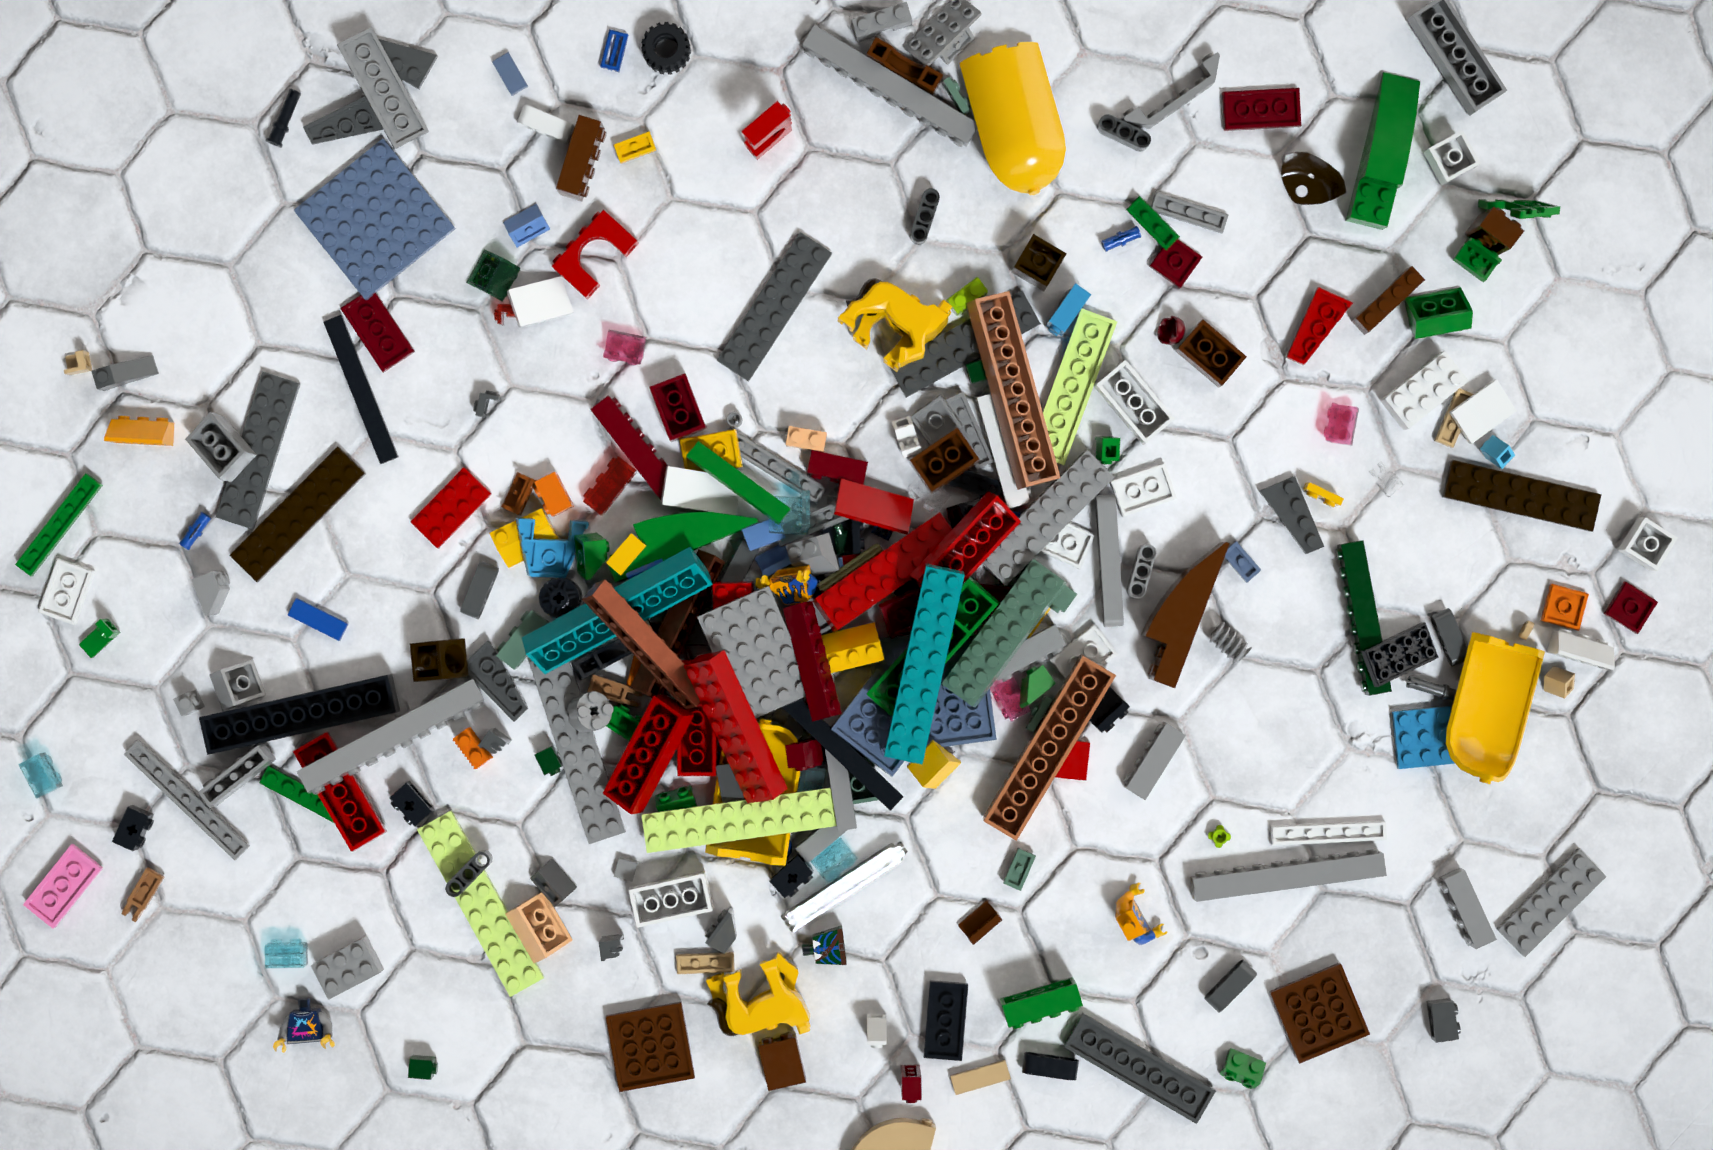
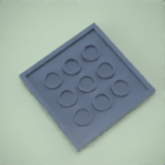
M877 668L831 730L885 773L893 777L904 761L884 757L892 717L866 695L884 674ZM935 712L933 715L932 723L938 717V715Z

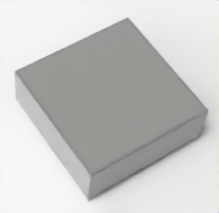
M619 857L614 877L632 882L638 862Z

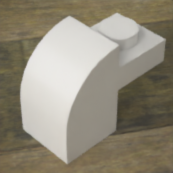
M907 416L892 421L903 457H914L921 453L922 450L911 417Z

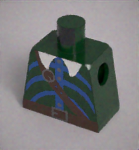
M842 926L812 934L813 943L802 945L803 956L814 955L816 964L847 965Z

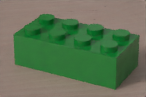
M1073 977L1000 998L1008 1028L1012 1027L1013 1029L1021 1028L1024 1026L1023 1023L1030 1021L1032 1024L1038 1023L1047 1016L1050 1018L1058 1017L1064 1011L1069 1013L1079 1010V1007L1083 1006Z

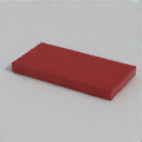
M841 479L834 514L907 535L910 528L914 499Z

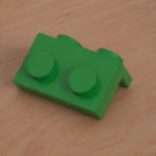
M1470 238L1460 248L1453 261L1480 281L1485 282L1495 267L1501 263L1502 259L1499 258L1496 252L1484 247L1480 240Z
M622 704L620 706L615 705L611 719L606 727L630 742L642 717L639 715L632 716L629 714L630 709Z
M691 785L655 795L658 812L697 806Z
M1230 1048L1224 1068L1220 1070V1075L1224 1076L1226 1080L1236 1081L1246 1088L1255 1089L1261 1084L1266 1062Z

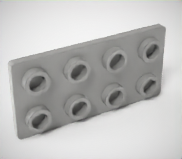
M950 0L904 45V49L923 65L930 66L939 56L944 63L949 65L975 39L969 27L982 13L967 0Z

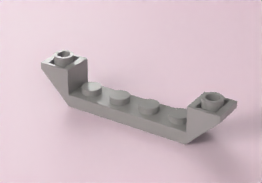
M1218 52L1214 55L1209 53L1202 59L1203 62L1200 65V69L1207 78L1204 76L1195 82L1196 86L1191 90L1189 87L1179 93L1180 97L1175 101L1173 98L1163 104L1165 108L1158 111L1156 109L1148 115L1149 119L1146 118L1140 107L1135 110L1132 107L1123 113L1125 117L1122 120L1135 127L1151 129L1215 83L1220 54Z

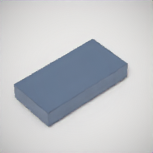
M509 52L492 61L511 96L528 87Z

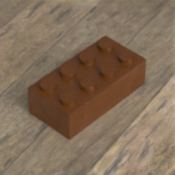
M578 115L556 186V190L560 195L578 201H583L584 197L587 198L590 188L587 185L589 179H593L595 173L593 166L595 160L598 161L601 150H599L600 143H604L607 134L601 121Z

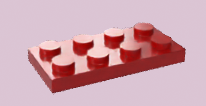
M463 467L410 522L439 549L492 493Z

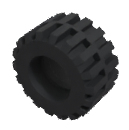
M660 22L656 23L657 26H651L649 28L650 31H646L644 34L645 38L642 39L641 49L644 59L655 72L659 71L663 75L664 73L671 75L673 71L677 73L681 67L684 68L686 66V62H689L691 48L688 36L681 27H677V24L672 23L670 25L669 22H664L661 25ZM664 39H671L678 46L676 53L668 58L659 57L655 52L656 45Z

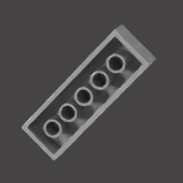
M1434 0L1407 19L1469 116L1508 91L1449 0Z

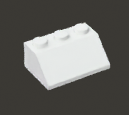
M1560 628V631L1552 632L1546 653L1597 668L1614 670V647L1608 646L1607 641L1597 639L1594 642L1589 640L1590 636L1578 634L1577 637L1571 635L1572 631Z

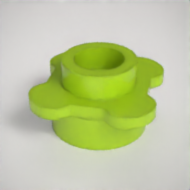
M1217 825L1213 832L1208 833V838L1213 840L1217 848H1221L1223 844L1231 839V835L1224 830L1222 825Z

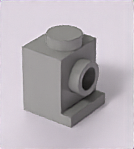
M197 689L173 699L181 716L189 715L205 707Z

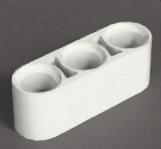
M525 104L517 121L518 124L564 144L569 143L575 128L573 124Z

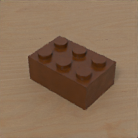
M1493 207L1479 215L1465 232V235L1469 238L1480 240L1484 247L1500 255L1510 250L1525 230L1521 228L1519 222L1506 217V213L1502 209Z
M1203 319L1175 350L1218 388L1224 385L1247 357Z
M957 427L910 459L909 463L932 495L977 464L979 457Z

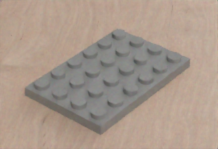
M769 586L697 616L711 651L725 650L755 718L806 697L791 637Z

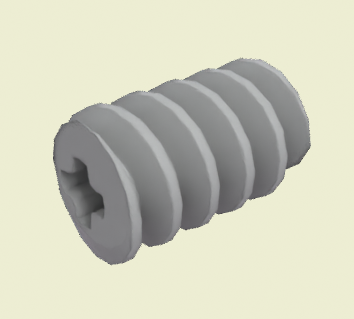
M1223 621L1211 633L1212 637L1209 642L1217 640L1215 647L1218 648L1222 645L1221 652L1229 651L1227 658L1234 656L1233 663H1236L1243 659L1252 647L1246 649L1247 642L1241 643V637L1235 638V631L1229 633L1231 629L1229 626L1223 628L1225 624Z

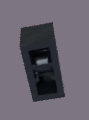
M411 781L405 783L390 797L391 805L394 809L400 810L405 815L403 817L409 825L413 824L414 827L435 810ZM412 801H413V802H414L413 808H410V809H409V808H408L409 802H412Z
M135 805L128 806L112 842L131 851L142 848L146 841L144 837L146 831H149L154 823V820H152L154 814ZM134 825H136V826H135V829L138 830V831L135 832V833H134V828H132V826H134Z
M797 854L769 882L784 898L787 896L791 898L799 891L797 887L803 883L805 885L813 878L811 874H813L814 870ZM796 873L797 881H789V874L794 875Z

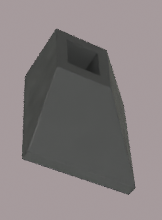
M732 907L728 910L724 909L716 920L718 921L717 925L712 924L705 935L707 937L705 943L724 954L737 937Z

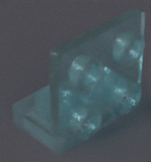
M802 490L800 497L774 496L791 509L779 525L769 518V533L807 535L810 528V490Z

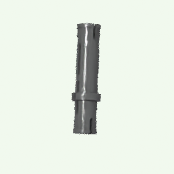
M1409 676L1407 679L1414 682V684L1406 682L1407 688L1440 696V699L1443 700L1447 698L1454 701L1457 690L1450 688L1448 685L1444 684L1442 686L1413 676Z

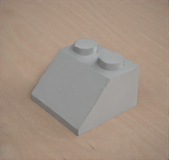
M829 533L786 545L790 563L794 567L809 565L813 577L839 570Z
M212 571L191 579L205 616L219 614L230 590L228 575L224 574L223 571Z
M253 659L218 670L209 675L222 711L266 695Z

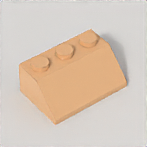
M542 892L505 913L533 963L547 958L572 941L552 903Z

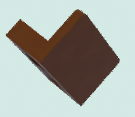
M985 901L961 921L958 926L974 945L998 925L1002 918L989 902Z

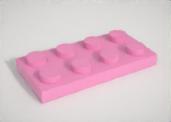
M72 844L23 905L51 928H55L103 867L76 845Z

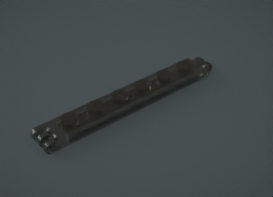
M898 842L895 845L890 843L781 915L782 920H786L785 924L790 926L789 930L791 932H794L903 860L902 856L908 852L907 849L902 848L904 846L902 842Z

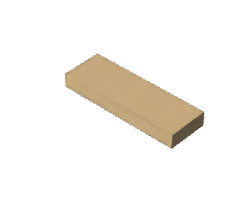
M1460 388L1454 392L1434 441L1454 448L1461 430L1449 412L1471 397L1472 393Z
M714 952L676 955L677 974L735 972L734 952H726L725 954Z
M1006 1060L950 1075L956 1095L1011 1079Z

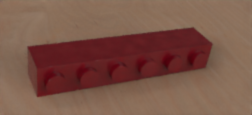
M608 395L590 410L661 500L666 466L668 464L662 457L658 459L654 454L657 450L650 442L647 444L644 441L643 437L645 435L640 428L635 429L631 424L633 419L627 412L623 414L620 410L622 405L616 397L611 398Z
M803 602L783 608L812 722L842 714L813 602Z

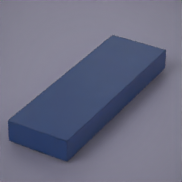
M298 598L295 599L288 613V616L338 641H341L349 625Z

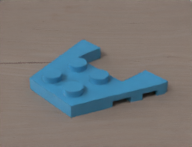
M516 518L527 575L530 577L566 578L576 556L574 555V535L583 534L585 529L588 528L589 522L570 520L568 540L533 538L535 519Z

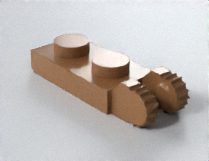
M595 674L592 675L587 693L596 691L603 694L608 700L639 708L640 703L626 699L627 693L643 696L642 693L630 688L628 685Z
M147 867L127 899L128 902L122 911V915L126 916L129 914L134 905L138 909L134 913L132 921L137 922L165 876Z

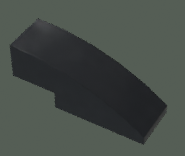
M617 639L573 662L571 665L581 681L629 656L632 652L620 639Z

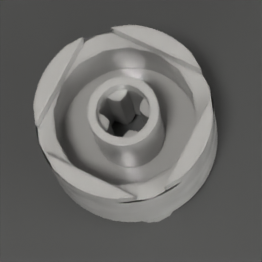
M596 691L576 696L568 705L569 723L579 732H592L602 729L611 719L613 706L603 694Z

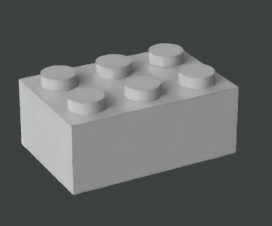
M209 412L185 439L217 478L232 482L257 455L223 415Z
M367 936L311 965L328 1000L384 970Z

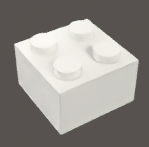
M1463 130L1423 152L1441 186L1481 164Z
M1646 517L1637 518L1618 551L1649 571H1657L1678 538Z

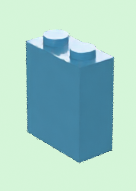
M1075 283L1046 324L1049 327L1048 331L1054 336L1058 334L1062 336L1091 294Z

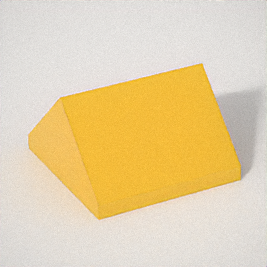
M932 740L926 747L923 764L910 762L907 768L922 787L936 789L961 764V761L936 741Z

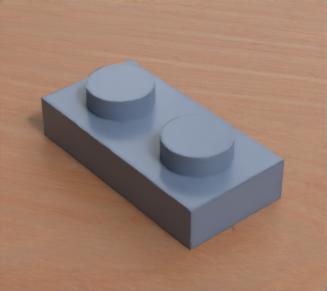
M1237 541L1228 547L1224 558L1241 578L1248 583L1261 569Z

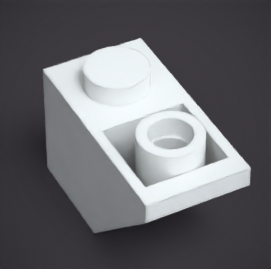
M867 1015V1045H871L872 1048H882L883 1045H887L886 1015Z

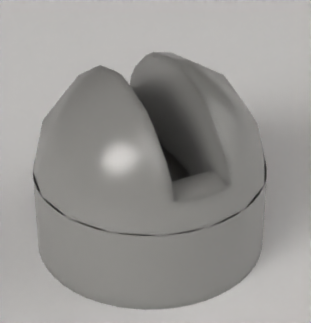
M734 411L728 414L727 423L731 427L737 428L742 425L743 418L738 412ZM736 416L738 420L737 424L735 423L732 417Z

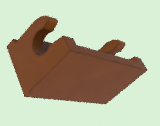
M517 472L501 507L517 515H522L536 480Z

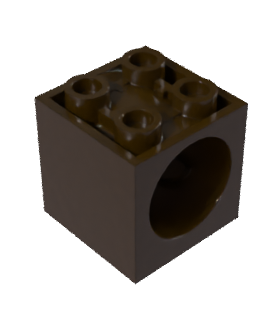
M1033 234L1011 273L1045 291L1067 253Z
M465 638L410 643L413 682L469 677Z

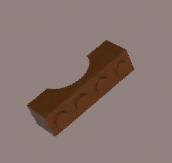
M877 37L866 54L867 57L932 96L943 79V74L927 65H921L906 58L895 50L893 46Z
M1413 266L1407 268L1380 296L1351 321L1364 335L1369 333L1425 279Z

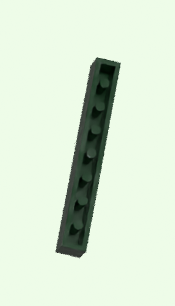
M1364 540L1338 544V549L1335 550L1337 560H1340L1341 564L1339 575L1344 580L1345 585L1342 587L1344 598H1347L1348 601L1346 612L1348 617H1351L1352 622L1349 627L1351 635H1354L1355 638L1353 649L1354 653L1358 654L1359 659L1357 670L1362 675V681H1360L1361 690L1368 696L1392 692L1390 681L1379 687H1374L1361 651L1382 642Z

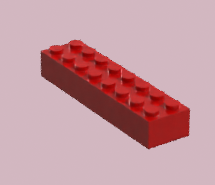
M939 512L819 595L812 602L835 633L912 578L909 575L949 534L952 528Z
M725 650L698 655L685 664L684 668L746 802L754 803L774 800L788 788Z

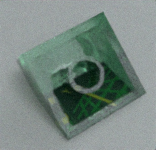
M484 249L466 283L503 302L508 295L507 291L517 278L521 268L505 258Z

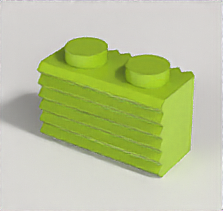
M976 277L949 297L946 302L952 306L951 310L953 313L959 316V314L968 309L967 303L986 296L988 290L981 280Z

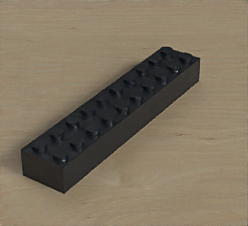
M389 674L199 717L206 752L207 755L396 713L400 711L393 676Z

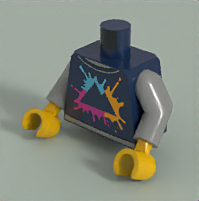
M310 998L298 999L299 1009L293 1010L286 1016L280 1027L277 1041L273 1044L275 1052L277 1047L282 1045L283 1053L286 1051L284 1043L286 1041L287 1044L320 1042L324 1049H326V1043L329 1042L330 1046L334 1047L335 1042L331 1039L333 1036L332 1022L320 1008H311Z

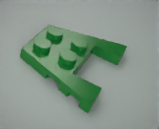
M1486 199L1478 200V207L1489 210L1495 207L1510 210V216L1518 219L1551 218L1552 215L1560 214L1561 207L1539 200H1514V202L1497 199L1491 202L1486 201Z

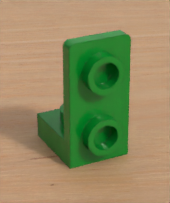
M100 619L95 623L97 628L79 644L90 658H94L121 633L109 619Z

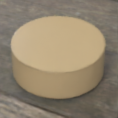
M1529 620L1526 621L1518 636L1526 640L1534 627V623Z

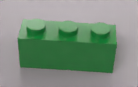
M1461 287L1405 298L1409 327L1415 339L1472 329L1473 310Z

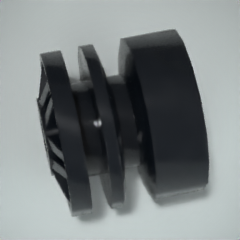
M551 579L543 585L539 593L540 606L550 617L559 618L582 605V590L571 579ZM559 592L561 596H564V600H561L560 603L559 600H555V596H558Z

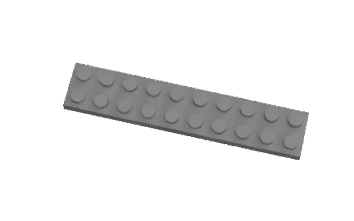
M533 661L529 662L588 843L592 844L625 833L626 830L618 805L602 794L609 782V778L594 732H579L571 726L568 720L569 712H567L569 703L573 698L581 695L571 662L569 661L547 674H544Z

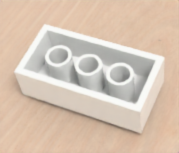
M1443 351L1382 398L1380 402L1403 430H1407L1469 380L1446 351Z
M1126 360L1094 386L1142 445L1150 441L1175 420Z
M706 871L633 886L629 889L637 928L711 912L714 908Z

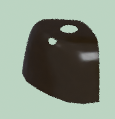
M1293 152L1285 155L1281 176L1285 189L1294 203L1301 205L1322 204L1347 193L1345 181L1340 172L1326 161L1308 152ZM1308 174H1313L1314 179L1310 178ZM1304 185L1307 188L1308 193L1305 197L1297 196L1296 188L1298 186Z

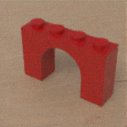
M776 101L741 131L746 139L744 142L745 147L756 160L792 131L791 111L784 103L781 105Z
M602 210L601 213L598 211L592 217L591 224L588 227L585 225L578 234L580 236L575 241L571 240L565 247L567 250L562 255L558 254L552 261L554 263L552 265L553 269L587 300L600 287V284L582 268L580 256L583 248L591 241L605 240L627 257L639 244L605 210Z

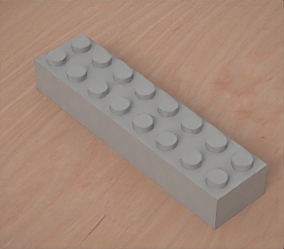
M1088 450L1084 451L1060 475L1061 478L1056 479L1018 517L1021 520L1020 524L982 563L1003 586H1006L1114 478Z

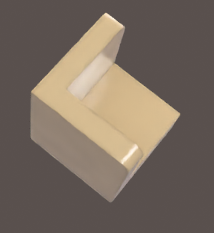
M84 350L76 351L74 355L65 357L67 369L64 370V374L74 375L92 371L89 352Z
M1556 666L1552 667L1544 676V691L1565 699L1574 689L1575 673Z

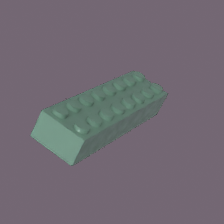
M1033 559L945 678L942 685L976 708L1067 583Z

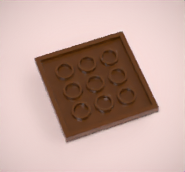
M1340 962L1269 991L1299 1064L1370 1035Z
M682 1001L606 1015L619 1092L695 1079Z

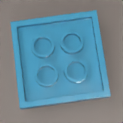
M1451 706L1392 712L1397 769L1455 764L1450 758L1446 746V731L1451 714Z

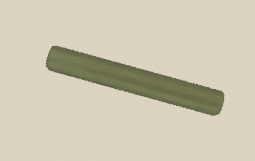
M878 543L874 544L842 566L838 571H835L817 584L819 591L824 593L883 551Z

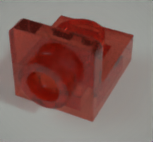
M497 304V309L494 310V320L499 325H504V314H506V317L515 318L511 304Z

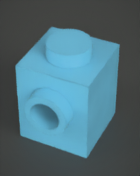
M1494 435L1485 441L1480 448L1484 457L1501 469L1515 456L1511 447Z

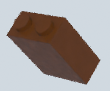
M791 1032L781 1034L780 1038L766 1037L761 1039L762 1042L758 1043L768 1091L806 1083V1075L796 1034L792 1035Z

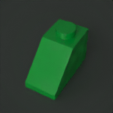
M1034 665L1026 671L1027 675L1022 678L1019 702L1021 708L1030 705L1056 684L1044 665L1037 668Z

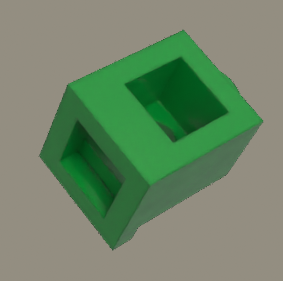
M1095 436L1096 459L1101 461V464H1112V461H1119L1120 438L1114 436Z

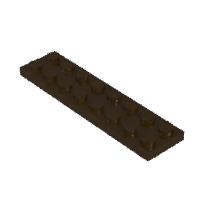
M337 446L229 556L256 582H259L366 473Z
M1451 460L1442 498L1593 532L1602 494Z

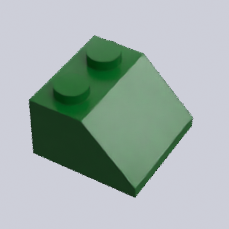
M597 532L574 535L577 573L586 580H590L607 560V552L610 551L609 542Z

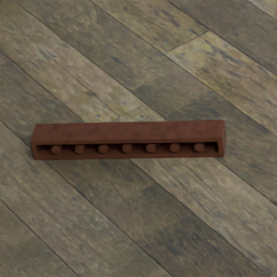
M698 549L696 555L708 569L713 584L716 582L725 562L713 554ZM713 585L668 608L659 626L657 635L665 641L666 645L678 657L698 619L697 616L700 615L713 589ZM641 664L630 686L651 698L654 695H660L664 688L643 664Z
M605 579L595 583L582 600L685 710L697 707L700 700L684 668L685 664L678 658V655L666 645L662 638H659L650 625L645 623L639 613L631 608L626 599L618 594L611 583Z

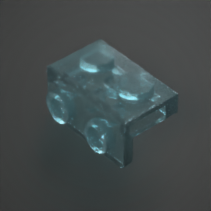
M839 837L810 862L822 878L830 882L837 879L846 868H850L858 858L843 839Z

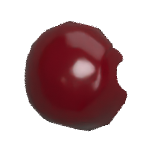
M1175 316L1163 318L1157 332L1160 343L1166 345L1179 343L1183 339L1186 330L1184 321Z

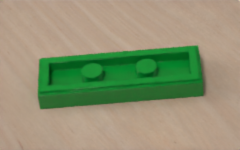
M1141 196L1126 209L1165 250H1168L1180 238L1177 232Z

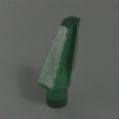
M841 523L834 525L836 531L834 538L837 555H841L844 552L847 531L843 530Z

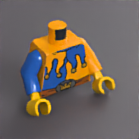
M806 565L777 570L770 579H768V576L763 575L761 579L756 578L755 586L758 589L769 586L770 590L782 600L783 604L789 605L809 601L816 591L818 581L811 575L810 566Z
M1141 883L1130 885L1129 891L1117 900L1115 918L1128 941L1133 939L1137 944L1143 945L1155 939V937L1159 938L1166 935L1167 931L1164 933L1161 931L1160 927L1164 924H1159L1153 927L1152 930L1150 929L1134 900L1135 895L1143 894L1145 889H1138Z

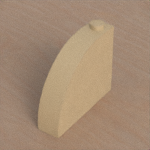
M911 1118L886 1120L867 1130L857 1140L852 1150H931L936 1125L933 1124V1121L924 1118L922 1120Z

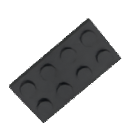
M930 980L924 1058L962 1061L968 983Z

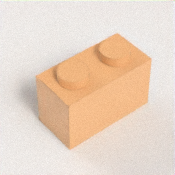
M789 426L786 446L824 452L827 433Z

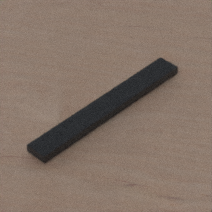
M339 315L324 321L323 323L379 463L384 464L399 458L343 316Z
M799 699L782 707L890 811L903 799L904 796L851 745L831 730L832 727L826 721L821 719L812 722L808 704L804 700Z

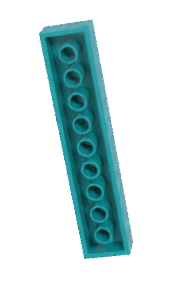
M689 547L614 587V589L646 621L713 584L708 569L692 548ZM585 603L522 637V642L526 655L544 674H547L616 637V635Z
M927 563L925 565L884 757L923 764L964 581V571Z

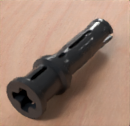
M289 89L277 121L272 123L273 128L269 138H266V142L282 148L283 138L289 132V127L287 126L301 96L300 92Z

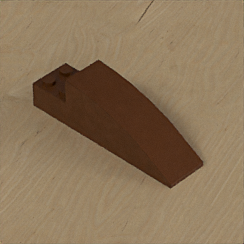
M1220 542L1187 568L1170 586L1150 615L1141 635L1162 644L1157 646L1154 653L1156 657L1155 663H1151L1148 669L1149 679L1176 688L1230 543Z

